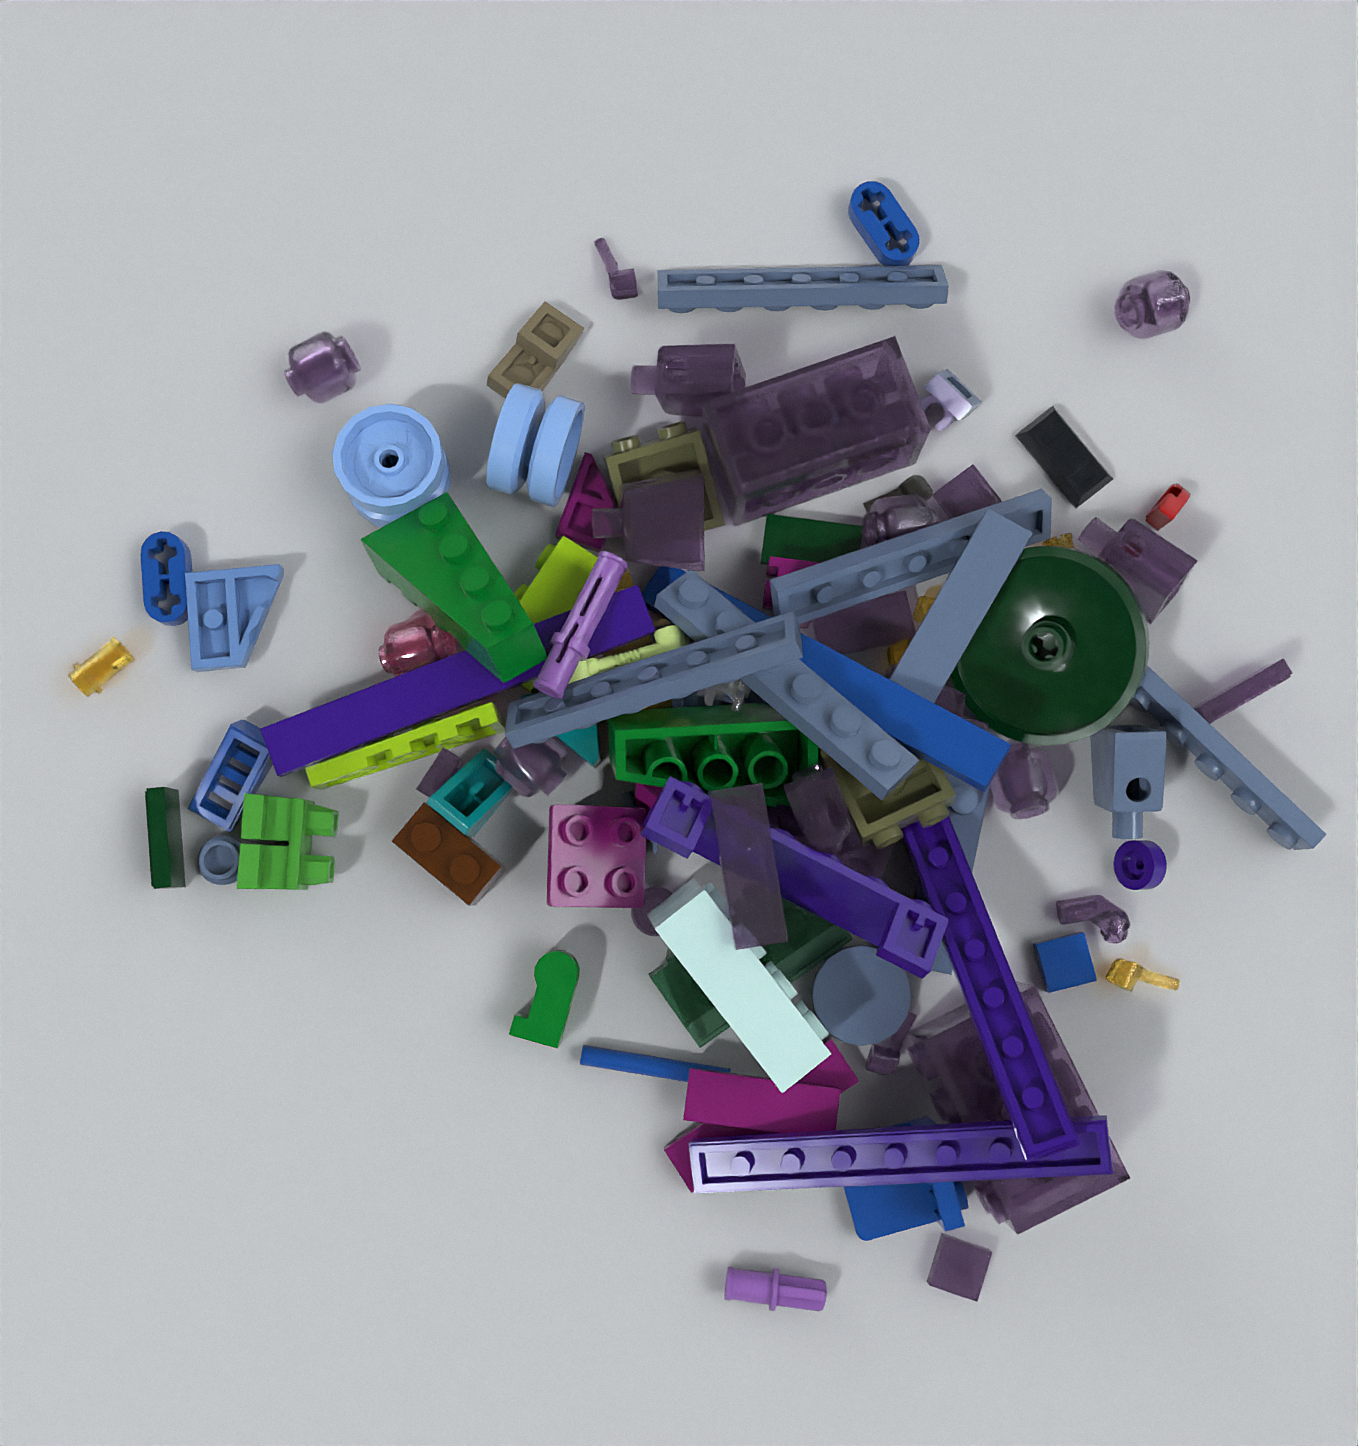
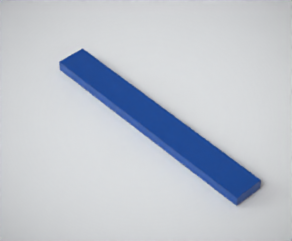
M664 560L641 593L647 610L673 623L654 605L657 594L681 577L686 571ZM712 586L755 623L772 618ZM801 633L803 658L799 660L909 752L985 793L1011 748L1010 743Z

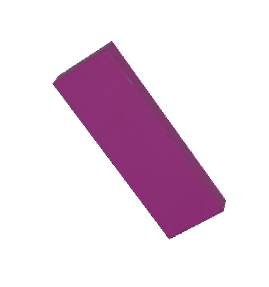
M690 1067L683 1120L775 1133L836 1130L841 1089L834 1086L796 1082L782 1093L771 1078Z

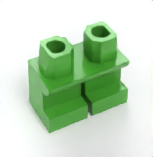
M244 793L241 838L289 842V845L274 846L240 843L237 889L308 890V885L333 883L335 857L311 855L312 835L336 837L339 811L315 805L314 801L307 799Z

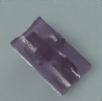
M814 765L794 773L792 776L793 782L783 786L806 845L817 852H826L832 855L845 850L854 851L862 848L833 768L822 770L821 765Z

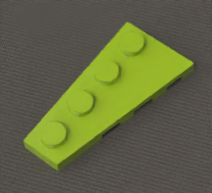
M493 702L479 704L442 720L438 718L413 726L412 730L397 736L389 735L366 744L364 748L350 753L345 752L305 769L310 786L315 789L324 790L505 732L506 724L502 712Z

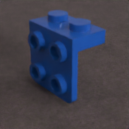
M923 1116L887 1127L937 1124L928 1116ZM961 1181L843 1187L855 1232L864 1241L933 1222H938L945 1232L965 1227L961 1210L968 1209L969 1206Z

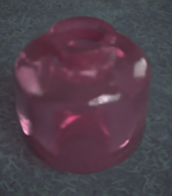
M422 615L389 626L384 634L383 645L379 647V659L383 669L388 674L393 673L395 677L456 654L453 636L448 631L445 633L438 627L429 615Z

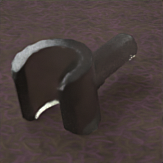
M913 475L901 483L898 488L893 489L892 492L864 502L863 506L866 513L869 514L897 503L905 497L912 508L915 509L932 497L933 489L924 477Z

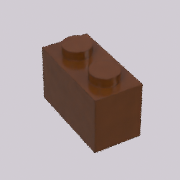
M425 802L392 840L396 846L468 906L477 905L507 868L473 838L463 834Z

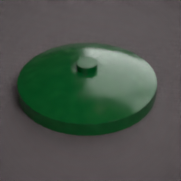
M1045 545L1024 548L952 671L951 678L959 696L969 710L986 726L1007 738L1022 743L1042 746L1062 745L1079 741L1097 733L1114 721L1128 707L1137 694L1149 659L1150 642L1146 617L1136 594L1116 570L1099 558L1084 551L1063 546Z

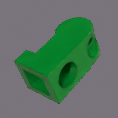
M554 950L546 953L538 960L534 969L537 988L529 1015L517 1012L514 1015L509 1035L553 1048L560 1046L580 975L578 961L571 953L565 950Z

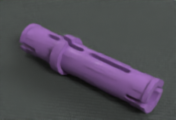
M607 551L599 552L598 559L561 631L554 632L550 640L552 649L538 677L533 682V686L548 696L556 699L563 698L564 691L579 661H586L590 653L587 645L605 613L624 572L628 569V564L613 553Z

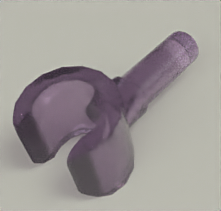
M605 238L597 239L594 244L606 267L612 297L616 300L637 297V282L634 268L618 270V264Z
M908 1012V1016L903 1024L890 1038L888 1047L872 1044L866 1061V1070L880 1075H887L897 1069L900 1060V1049L903 1046L902 1043L917 1017L914 1013Z

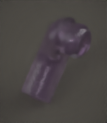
M1090 895L1056 902L1057 916L1061 925L1090 921L1100 928V933L1105 941L1117 944L1126 940L1128 929L1131 925L1126 911L1102 895Z

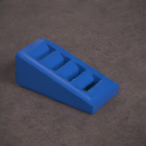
M239 720L229 726L188 807L192 812L230 833L234 831L242 818L244 793L256 794L273 765L259 727L246 720ZM241 742L259 751V756L241 747ZM232 757L252 768L250 773L248 774L230 764L229 762ZM223 775L242 786L241 791L238 792L220 782V777ZM211 792L233 803L231 810L210 800L208 797Z

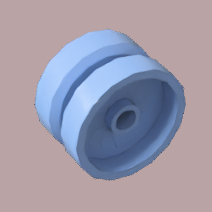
M519 383L514 384L507 394L494 431L487 465L486 483L488 488L513 495L523 487L527 479V490L531 501L552 507L557 506L565 491L575 461L584 421V402L560 395L550 402L545 411V401L540 389Z
M395 404L372 406L351 417L338 433L332 452L335 475L358 514L373 525L383 527L446 492L449 494L452 483L450 465L440 438L429 420L414 409Z

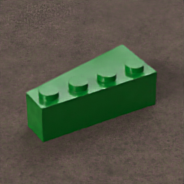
M448 492L360 539L379 575L389 584L392 582L399 588L403 596L413 605H418L430 615L434 623L445 633L448 631L469 654L501 682L505 683L547 659V654L533 622Z
M767 702L642 709L637 713L622 714L608 719L609 759L616 780L664 787L671 776L679 781H688L699 786L708 796L726 799L727 796L755 800L756 804L773 807L780 804L798 807L802 812L817 814L818 746Z

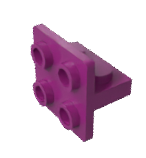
M551 805L549 808L547 905L550 907L642 908L644 906L646 838L641 836V832L644 828L642 824L646 817V810L644 808Z

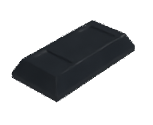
M1053 406L1015 435L1075 509L1113 480V477Z

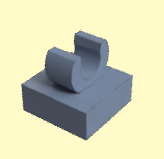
M949 369L938 372L927 383L925 388L931 395L922 399L917 410L922 414L934 403L941 405L944 409V417L935 426L940 431L949 427L955 421V418L960 421L969 416L982 401Z

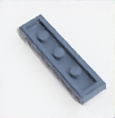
M989 508L985 511L890 675L889 680L933 703L936 701L1033 534L1032 532Z

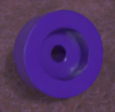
M1127 841L1117 849L1114 856L1113 866L1118 881L1127 889H1153L1165 877L1167 870L1165 854L1152 841Z

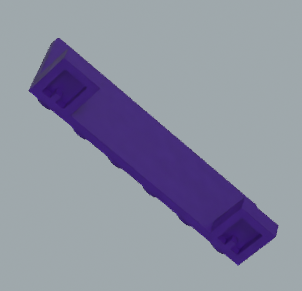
M671 776L668 778L643 821L642 825L644 828L641 836L686 859L694 852L878 946L876 956L921 979L930 973L949 919L936 913L928 903L918 899H909L888 888L887 884L881 879L870 875H862L843 865L836 856L811 849L798 842L791 833L778 828H770L751 818L744 809L735 805H726L706 795L699 786L691 782L679 781Z

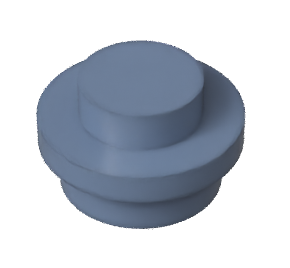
M216 836L205 842L199 851L197 859L201 875L207 881L216 885L235 883L238 876L240 843L242 842L231 836Z

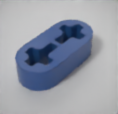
M867 181L860 184L854 189L848 206V215L852 224L883 266H908L913 261L920 244L917 229L884 184L876 181ZM865 198L869 203L876 201L880 203L877 214L881 221H879L872 210H866L865 212L861 210ZM886 230L889 231L894 240L900 241L904 238L907 241L903 250L904 253H901L898 248H894L891 251L887 248L890 236Z
M160 531L153 533L144 541L140 554L145 610L151 618L166 626H177L188 620L185 573L192 572L190 549L182 539L170 532ZM165 544L174 551H177V555L170 557L168 560L169 574H166L165 565L155 559L156 554L163 553ZM167 584L170 586L171 594L180 599V604L172 606L171 614L158 607L159 601L167 599Z

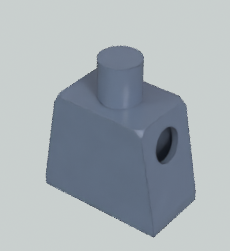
M1107 725L1090 736L1093 800L1095 805L1112 812L1113 838L1141 839L1143 838V812H1158L1163 808L1166 731L1142 725Z

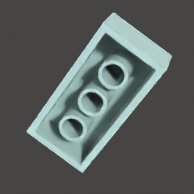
M693 877L646 915L660 937L783 1093L831 1055V1052L821 1041L829 1033L802 1000L795 1005L790 1001L798 993L772 961L763 966L759 959L767 954L766 951L741 921L733 927L728 918L735 911L711 882L702 887Z

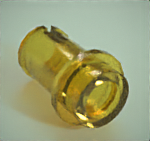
M113 636L107 644L81 665L75 662L72 665L74 670L68 674V677L84 695L89 697L94 692L102 693L103 689L101 686L136 659Z

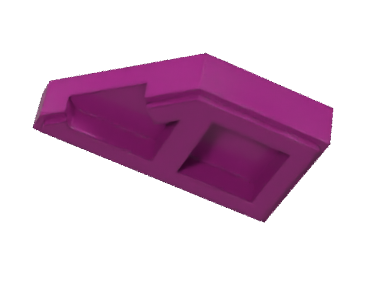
M585 452L555 536L557 539L565 536L579 546L599 553L604 548L617 511V505L592 454Z

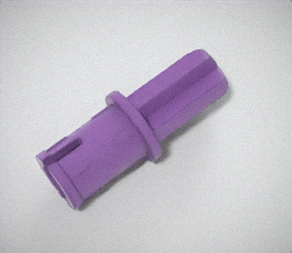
M733 1267L727 1268L724 1300L730 1301L731 1299L769 1305L770 1311H775L776 1306L811 1311H822L824 1309L827 1288L826 1282L821 1279L779 1274L778 1268H773L772 1273L734 1269Z

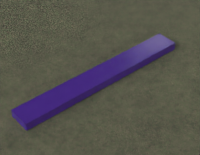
M638 584L613 594L605 613L587 645L590 649L587 659L648 637L656 632ZM571 610L534 624L547 657L552 649L550 640L554 632L561 631ZM464 650L260 728L276 774L283 777L533 681L538 677L546 660L503 683Z
M948 816L944 820L926 828H922L919 821L902 828L901 830L904 834L902 839L927 903L936 913L949 919L942 943L1026 1162L1028 1163L1079 1146V1138L950 817Z
M1107 1115L1070 1117L1080 1141L1079 1146L1028 1163L1022 1152L1011 1120L692 1138L688 1145L694 1193L1113 1174Z

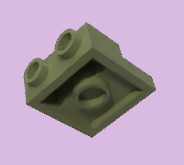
M685 421L658 428L659 438L640 443L638 435L612 441L610 443L612 451L603 454L632 552L725 525L701 432L696 427L687 429Z
M818 748V755L840 797V804L862 847L873 842L876 849L885 848L903 838L902 828L917 821L920 822L922 828H926L944 820L950 815L947 807L954 804L956 794L944 771L922 758L914 755L919 759L914 771L885 799L881 800L826 752Z

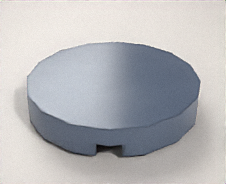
M864 945L841 948L827 957L815 974L811 989L814 1013L824 1028L842 1042L858 1046L881 1043L895 1034L908 1016L912 997L908 977L902 968L876 956L877 948Z

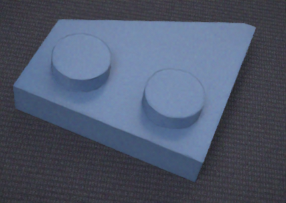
M280 564L185 573L191 670L204 672L246 668L284 577V568Z

